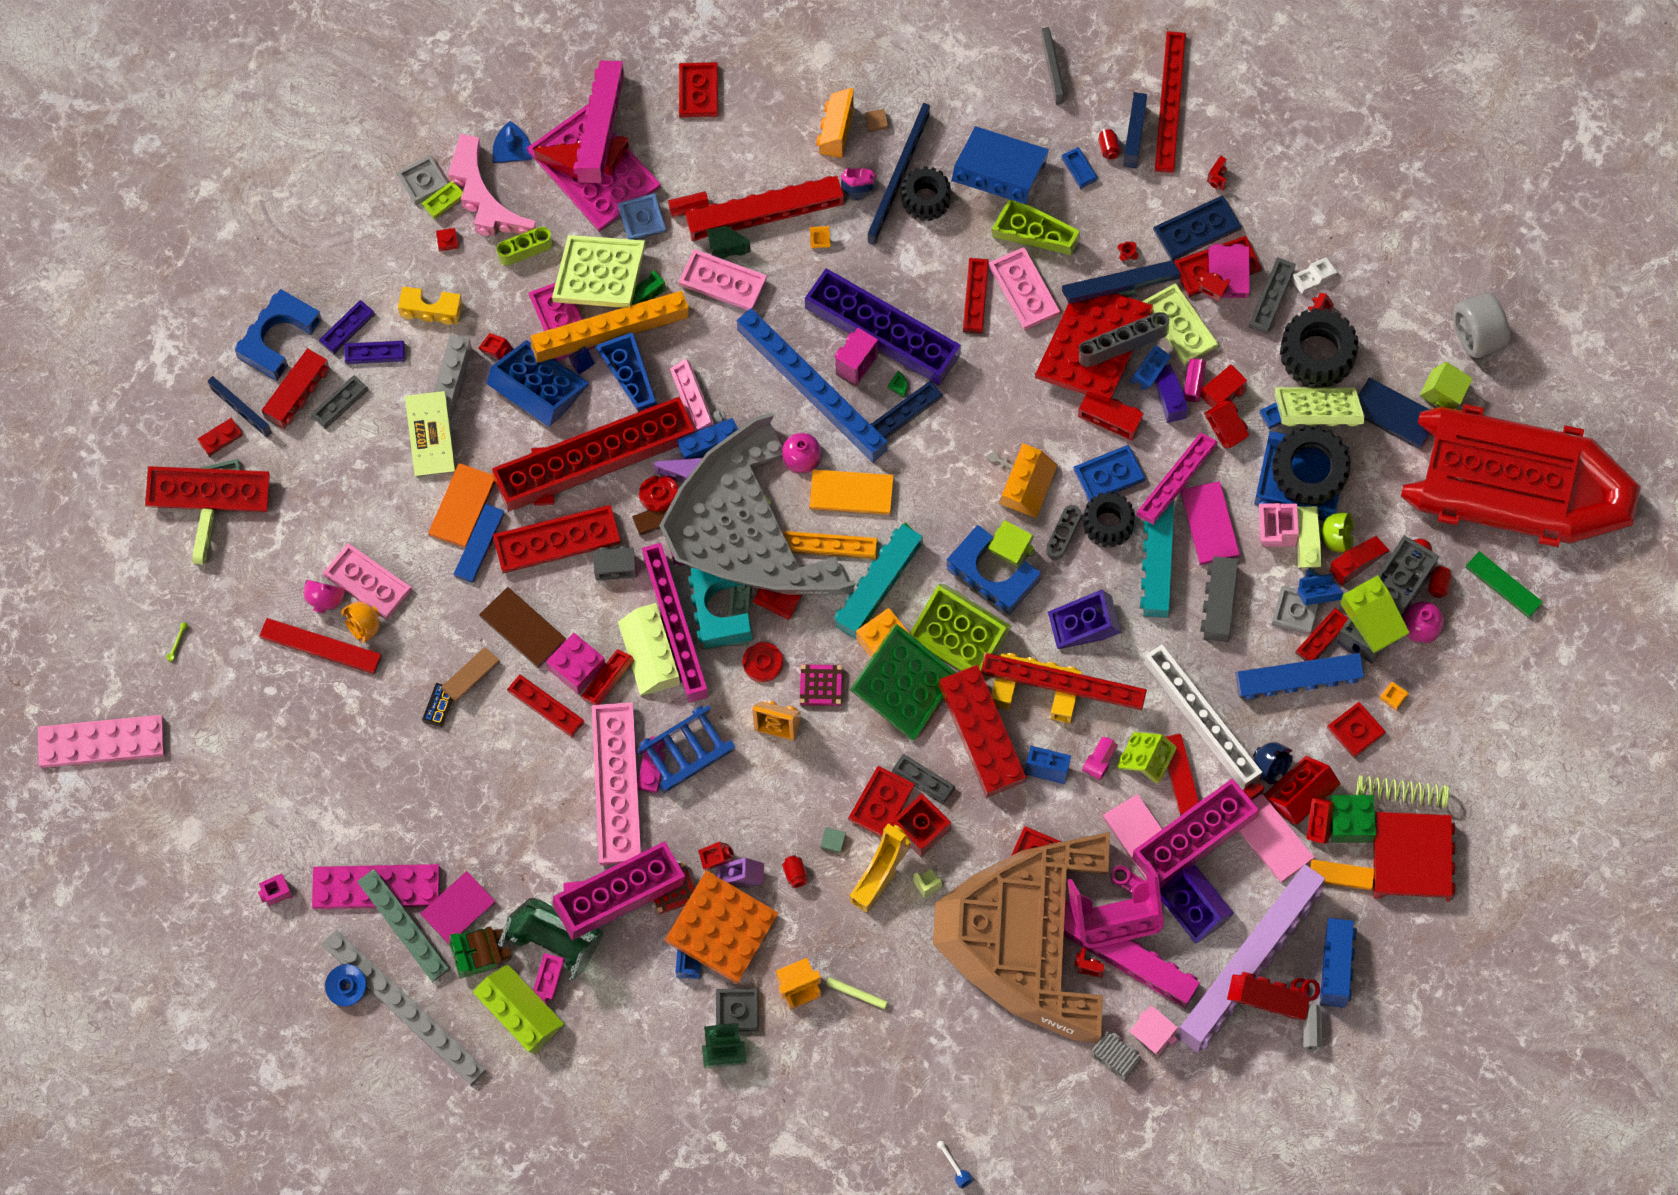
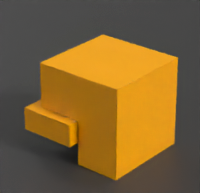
M808 958L776 970L780 996L786 1000L790 1010L821 997L818 984L821 983V976L818 970H812Z

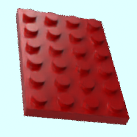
M1117 293L1071 304L1068 303L1038 366L1035 378L1110 403L1134 350L1094 366L1084 367L1079 363V346L1084 341L1151 315L1153 305Z

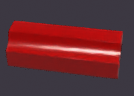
M706 191L668 200L670 214L674 218L685 215V212L693 208L701 209L708 207L709 200Z

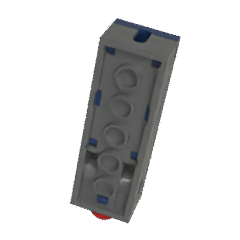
M1405 535L1378 573V576L1390 592L1402 618L1427 582L1432 571L1436 568L1439 555L1433 552L1432 546L1427 540L1422 538L1412 540ZM1349 617L1339 633L1337 643L1355 654L1360 653L1361 658L1372 664L1380 651L1372 652Z

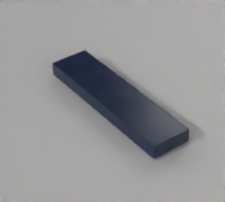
M214 376L208 380L210 389L262 435L268 437L272 433L267 422Z
M930 380L871 423V425L887 439L943 398V394Z

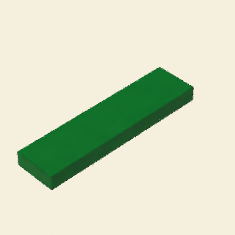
M1480 551L1466 564V569L1526 617L1530 618L1542 605L1543 601Z

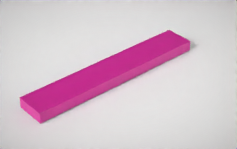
M1200 432L1138 509L1137 516L1154 525L1217 447L1218 441Z

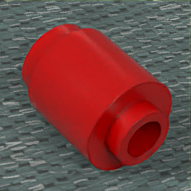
M1112 129L1101 131L1098 142L1102 156L1109 160L1117 158L1121 153L1117 134Z
M1438 566L1432 571L1428 592L1433 597L1442 598L1447 596L1452 580L1449 568Z
M796 855L785 858L782 867L788 884H791L792 888H799L807 884L808 875L802 858L796 857Z

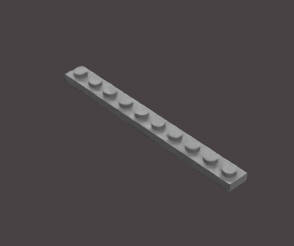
M337 929L322 943V946L339 963L358 967L366 978V988L470 1086L486 1072L482 1065Z

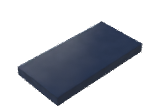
M1222 195L1154 226L1153 231L1170 260L1174 261L1241 230L1242 226Z
M1369 377L1358 394L1364 420L1421 449L1430 433L1418 425L1420 412L1430 409Z

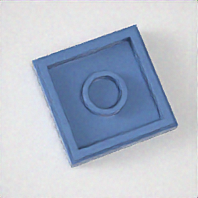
M655 193L617 204L629 240H637L667 231Z

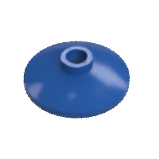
M342 964L330 971L325 981V991L328 998L339 1006L354 1005L363 997L366 990V978L363 972L351 964ZM347 983L351 984V988L349 990L345 989V985Z

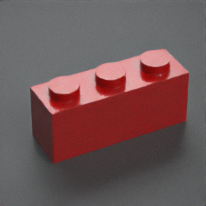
M1085 395L1078 410L1079 418L1133 441L1144 415L1138 408L1126 406L1118 399L1113 398L1109 403Z

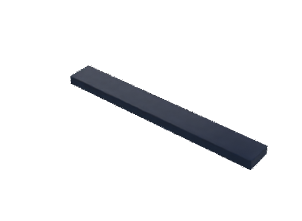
M922 104L868 231V243L875 244L930 116L929 104Z

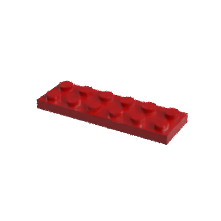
M148 466L145 506L152 508L268 512L270 472Z
M611 505L492 534L502 574L621 544Z

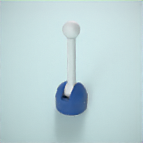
M939 1141L937 1147L942 1149L957 1172L955 1174V1181L958 1187L962 1189L971 1184L974 1180L972 1175L967 1170L959 1169L946 1149L945 1142Z

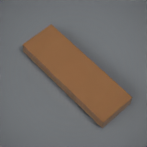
M484 647L442 685V690L457 702L498 665L500 659Z

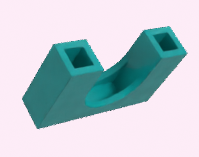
M691 568L692 576H688L690 588H694L695 593L691 594L693 606H697V612H694L696 625H700V630L697 631L699 643L703 642L704 648L710 649L753 640L748 613L730 617H717L707 610L708 602L715 593L724 589L741 586L742 584Z

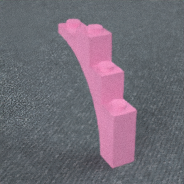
M460 134L448 176L450 182L452 181L458 187L464 186L461 198L463 208L471 212L478 211L474 222L476 232L483 236H495L497 229L504 233L514 232L520 235L536 229V222L534 220L520 217L507 210L487 191L479 173L481 149L479 137Z

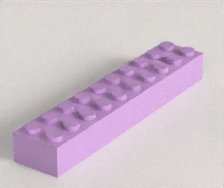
M1306 864L1301 867L1180 1026L1177 1038L1197 1053L1201 1049L1206 1050L1212 1041L1213 1033H1218L1222 1029L1226 1016L1231 1017L1237 1008V1002L1227 1000L1232 974L1241 975L1242 972L1254 974L1255 979L1261 977L1263 967H1269L1274 959L1273 956L1276 950L1280 952L1286 944L1288 934L1292 936L1297 930L1300 918L1305 919L1311 911L1312 902L1317 903L1323 895L1322 892L1325 889V886H1323L1325 878Z

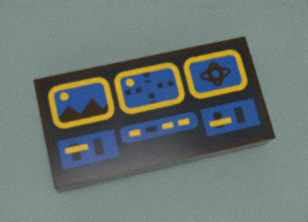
M436 683L422 721L442 728L453 699L442 690L443 684Z

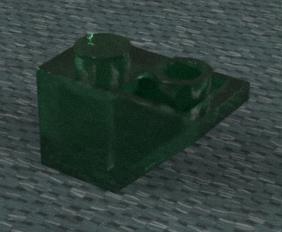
M723 226L707 229L712 256L724 259L727 256H742L751 252L749 239L731 228Z

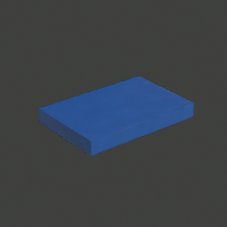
M1129 445L1073 467L1089 502H1091L1093 496L1098 498V493L1103 492V495H1106L1107 491H1111V494H1115V492H1120L1145 482L1146 479Z

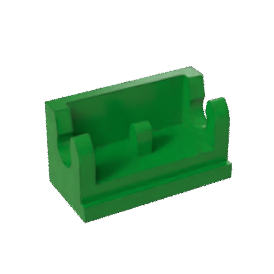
M654 270L650 272L651 274L648 278L636 286L632 305L655 299L666 291L665 281Z

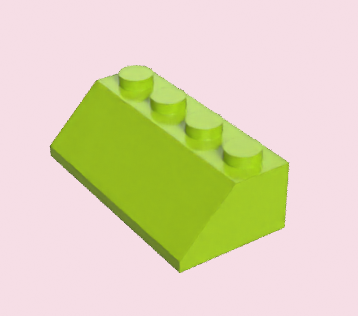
M509 964L487 976L472 991L530 1053L536 1054L565 1025Z

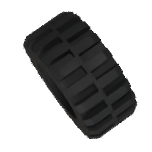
M1312 308V312H1308V310L1302 311L1300 317L1299 315L1294 316L1291 322L1287 324L1285 332H1283L1280 355H1282V365H1286V372L1289 375L1293 374L1295 381L1301 380L1305 386L1312 384L1317 388H1320L1321 385L1330 387L1333 382L1338 384L1342 381L1343 377H1347L1355 364L1359 341L1358 336L1355 335L1356 330L1354 326H1349L1350 321L1346 317L1342 319L1340 313L1336 311L1331 313L1330 309L1324 308V311H1319V308ZM1321 336L1332 341L1338 353L1332 358L1317 360L1309 357L1302 350L1300 344L1309 337Z
M1309 425L1304 426V429H1294L1291 434H1286L1274 453L1272 470L1277 488L1285 494L1284 496L1287 499L1291 498L1298 503H1305L1306 505L1318 504L1319 506L1323 505L1325 501L1330 502L1337 494L1341 493L1347 483L1351 469L1348 448L1346 445H1343L1342 439L1339 436L1333 435V431L1329 429L1327 431L1322 430L1321 426L1311 428ZM1308 448L1317 449L1329 458L1330 472L1322 482L1315 484L1305 483L1294 475L1292 461L1299 451Z

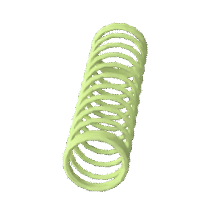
M1359 775L1356 795L1365 794L1368 779L1370 795H1373L1375 784L1378 780V799L1380 800L1386 780L1387 801L1389 800L1394 782L1395 802H1397L1400 787L1403 783L1404 803L1406 802L1408 789L1411 784L1412 804L1415 800L1418 785L1420 786V805L1423 803L1427 786L1429 806L1431 805L1435 787L1437 790V807L1440 803L1442 791V807L1446 808L1448 804L1449 786L1446 785L1442 786L1439 794L1438 785L1435 784L1430 796V786L1428 783L1425 785L1422 793L1421 783H1417L1414 791L1413 783L1410 781L1405 792L1403 780L1400 782L1397 790L1396 780L1393 779L1388 790L1387 778L1383 780L1380 789L1379 778L1375 779L1372 787L1371 777L1368 776L1363 789V776Z

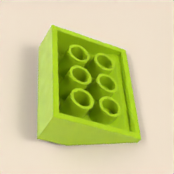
M938 584L910 634L932 653L962 671L978 665L981 670L985 653L995 655L1012 626L946 584Z

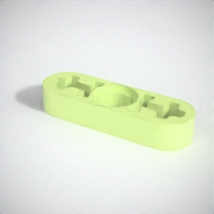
M202 509L193 550V564L204 565L206 562L214 523V510Z

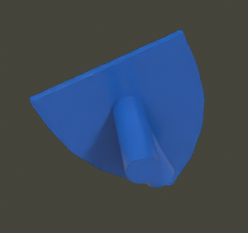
M511 121L501 128L495 138L492 152L493 163L532 160V156L527 152L530 142L526 134Z

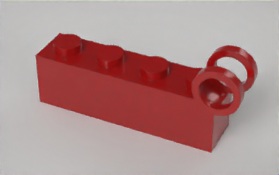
M1251 973L1232 974L1227 1000L1292 1019L1306 1020L1309 1002L1316 1000L1320 994V985L1313 979L1296 978L1291 983L1290 989H1288L1285 983L1274 982V984H1271V979L1264 977L1255 979L1254 974ZM1301 981L1303 983L1301 988L1296 987L1297 983ZM1310 983H1313L1315 986V993L1312 997L1308 996Z

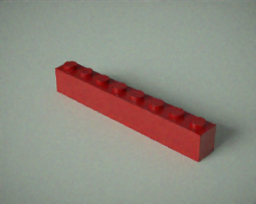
M826 176L821 180H810L800 185L786 186L784 189L768 190L759 195L751 194L746 198L731 199L721 204L714 203L701 209L693 208L685 212L691 241H696L844 205V196L838 176Z

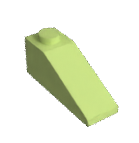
M1317 506L1297 507L1299 530L1297 539L1298 568L1321 567V549Z

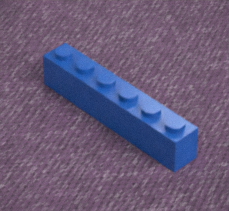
M1360 653L1235 672L1238 695L1244 696L1245 700L1257 698L1259 693H1265L1266 697L1277 695L1278 690H1285L1286 694L1298 692V687L1312 690L1318 689V684L1325 683L1326 687L1338 686V681L1346 680V684L1358 683V678H1364Z

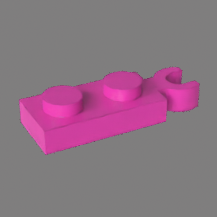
M664 741L653 747L663 763L666 756L665 752H661L666 745ZM644 752L637 788L640 791L657 793L661 774L647 752Z
M544 953L533 991L548 1005V999L554 1000L566 959Z

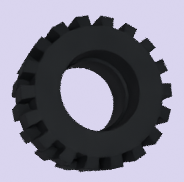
M924 166V169L921 170L918 167L915 169V172L910 171L908 177L905 176L904 183H902V205L909 215L912 213V217L915 219L920 217V221H924L925 218L932 221L933 217L938 219L941 217V213L945 214L946 208H949L951 201V185L948 182V177L943 176L941 170L937 172L936 168L928 169V166ZM921 189H931L936 192V195L929 199H923L918 197L916 193Z
M1107 491L1106 495H1103V492L1098 493V498L1093 496L1091 502L1088 501L1086 504L1083 518L1084 532L1088 534L1090 541L1095 540L1094 544L1096 545L1102 543V547L1106 548L1107 545L1115 547L1116 543L1121 545L1124 539L1127 541L1133 532L1135 511L1132 509V503L1127 502L1125 496L1119 497L1120 493L1115 492V495H1112L1111 491ZM1103 513H1113L1119 517L1120 522L1114 526H1105L1097 518Z

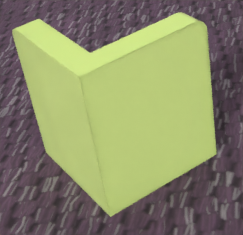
M932 869L920 876L918 873L913 875V882L924 899L942 889V880L936 877Z

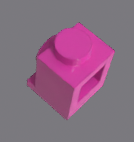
M282 873L259 883L261 890L258 891L262 903L267 902L268 906L287 898H293ZM274 890H277V891H278L277 893L271 895V893H272Z

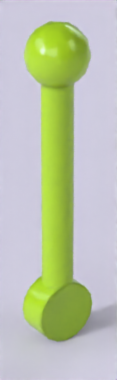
M186 622L180 624L181 629L173 648L166 655L169 662L175 660L174 654L184 630L188 628Z

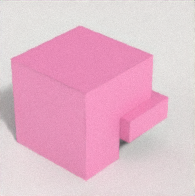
M1259 504L1261 545L1263 547L1296 546L1299 535L1297 504Z
M1152 1005L1147 1011L1144 1010L1139 1016V1021L1129 1031L1158 1056L1169 1044L1174 1046L1179 1041L1174 1036L1179 1028Z

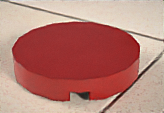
M652 476L646 479L639 488L640 502L649 511H665L671 505L678 491V485L668 476Z
M758 642L748 647L743 654L742 660L744 672L750 679L756 682L765 683L772 681L779 676L783 668L781 652L775 645L769 642Z

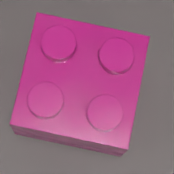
M857 328L854 333L851 332L846 339L844 347H840L835 354L836 375L857 386L878 357V339L860 328Z
M575 633L546 661L548 670L578 695L606 664L605 658Z

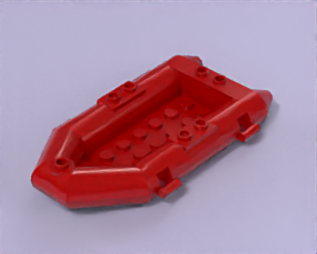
M1464 404L1463 410L1442 406L1420 412L1418 425L1435 437L1426 479L1403 485L1401 498L1420 512L1438 515L1437 522L1457 526L1459 520L1539 537V544L1559 548L1560 542L1572 544L1633 526L1641 486L1593 438L1584 437V429L1564 425L1563 432L1485 416L1483 415V407Z

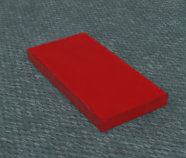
M1246 235L1223 243L1226 247H1232L1233 244H1243L1244 247H1249V276L1261 272L1262 267ZM1208 249L1174 261L1180 272V281L1188 298L1203 293L1199 291L1200 283L1198 281L1203 272L1206 274L1209 272Z

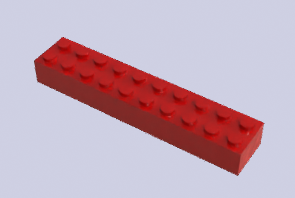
M680 397L496 466L492 468L493 479L507 511L510 512L678 447L677 439L695 433V430Z

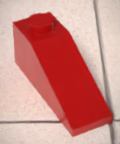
M1376 535L1347 550L1332 561L1329 572L1343 586L1387 554L1389 549Z

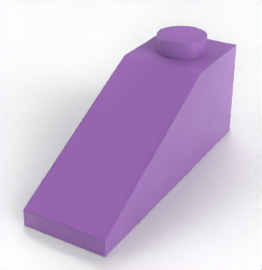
M702 459L655 461L654 470L659 475L668 476L675 481L683 483Z

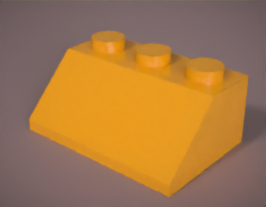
M854 88L832 93L830 101H826L824 112H827L826 118L822 117L820 129H823L822 135L818 134L816 146H819V154L843 158L854 111Z
M1022 443L999 504L1037 519L1058 465L1042 450Z

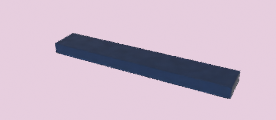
M1171 260L1062 285V292L1068 303L1071 304L1180 279V272L1174 261Z

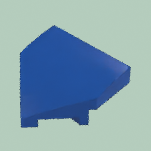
M1308 568L1304 578L1300 579L1297 591L1305 606L1341 600L1344 594L1336 582H1333V574L1320 575L1312 568Z

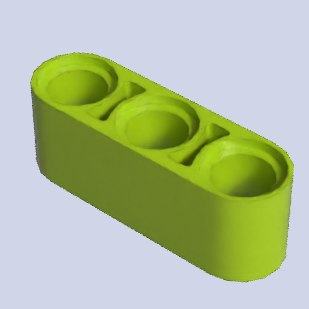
M538 227L500 242L496 248L500 263L511 265L549 250L553 244L551 232L546 227ZM542 237L547 238V239L544 240V241H540V240H539V239L542 238ZM524 244L529 245V246L526 247V248H522V247H521V246L524 245ZM506 251L510 252L508 255L502 254Z

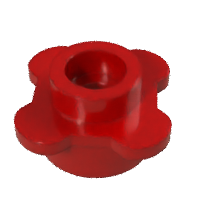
M1127 241L1117 246V249L1120 251L1119 259L1124 262L1127 259L1136 260L1139 254L1136 252V243Z

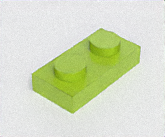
M451 181L422 202V207L435 220L461 201L463 191Z

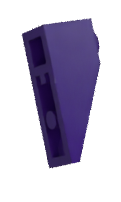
M1171 364L1165 365L1154 381L1166 422L1169 423L1186 419L1188 408Z

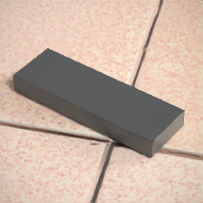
M353 375L310 414L311 417L326 429L368 391V387Z
M905 754L901 756L892 769V773L914 783L916 788L943 805L955 790L953 784Z

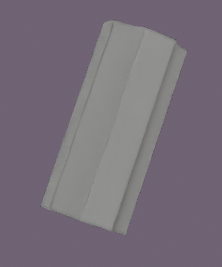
M1309 1004L1306 1020H1303V1049L1308 1051L1322 1049L1321 1006L1316 1004Z

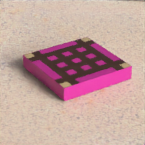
M801 664L800 706H841L842 665Z

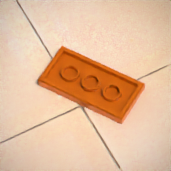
M458 463L428 535L466 548L495 483L493 474Z

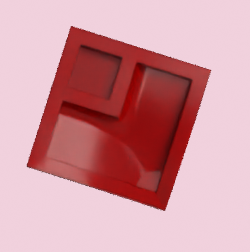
M759 588L753 603L790 620L801 595H787Z

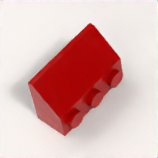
M1306 755L1275 783L1264 796L1284 819L1297 825L1310 813L1312 798L1325 799L1341 783L1329 765Z

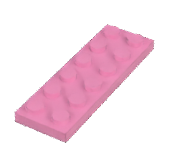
M162 715L40 726L38 727L39 767L48 768L164 756Z

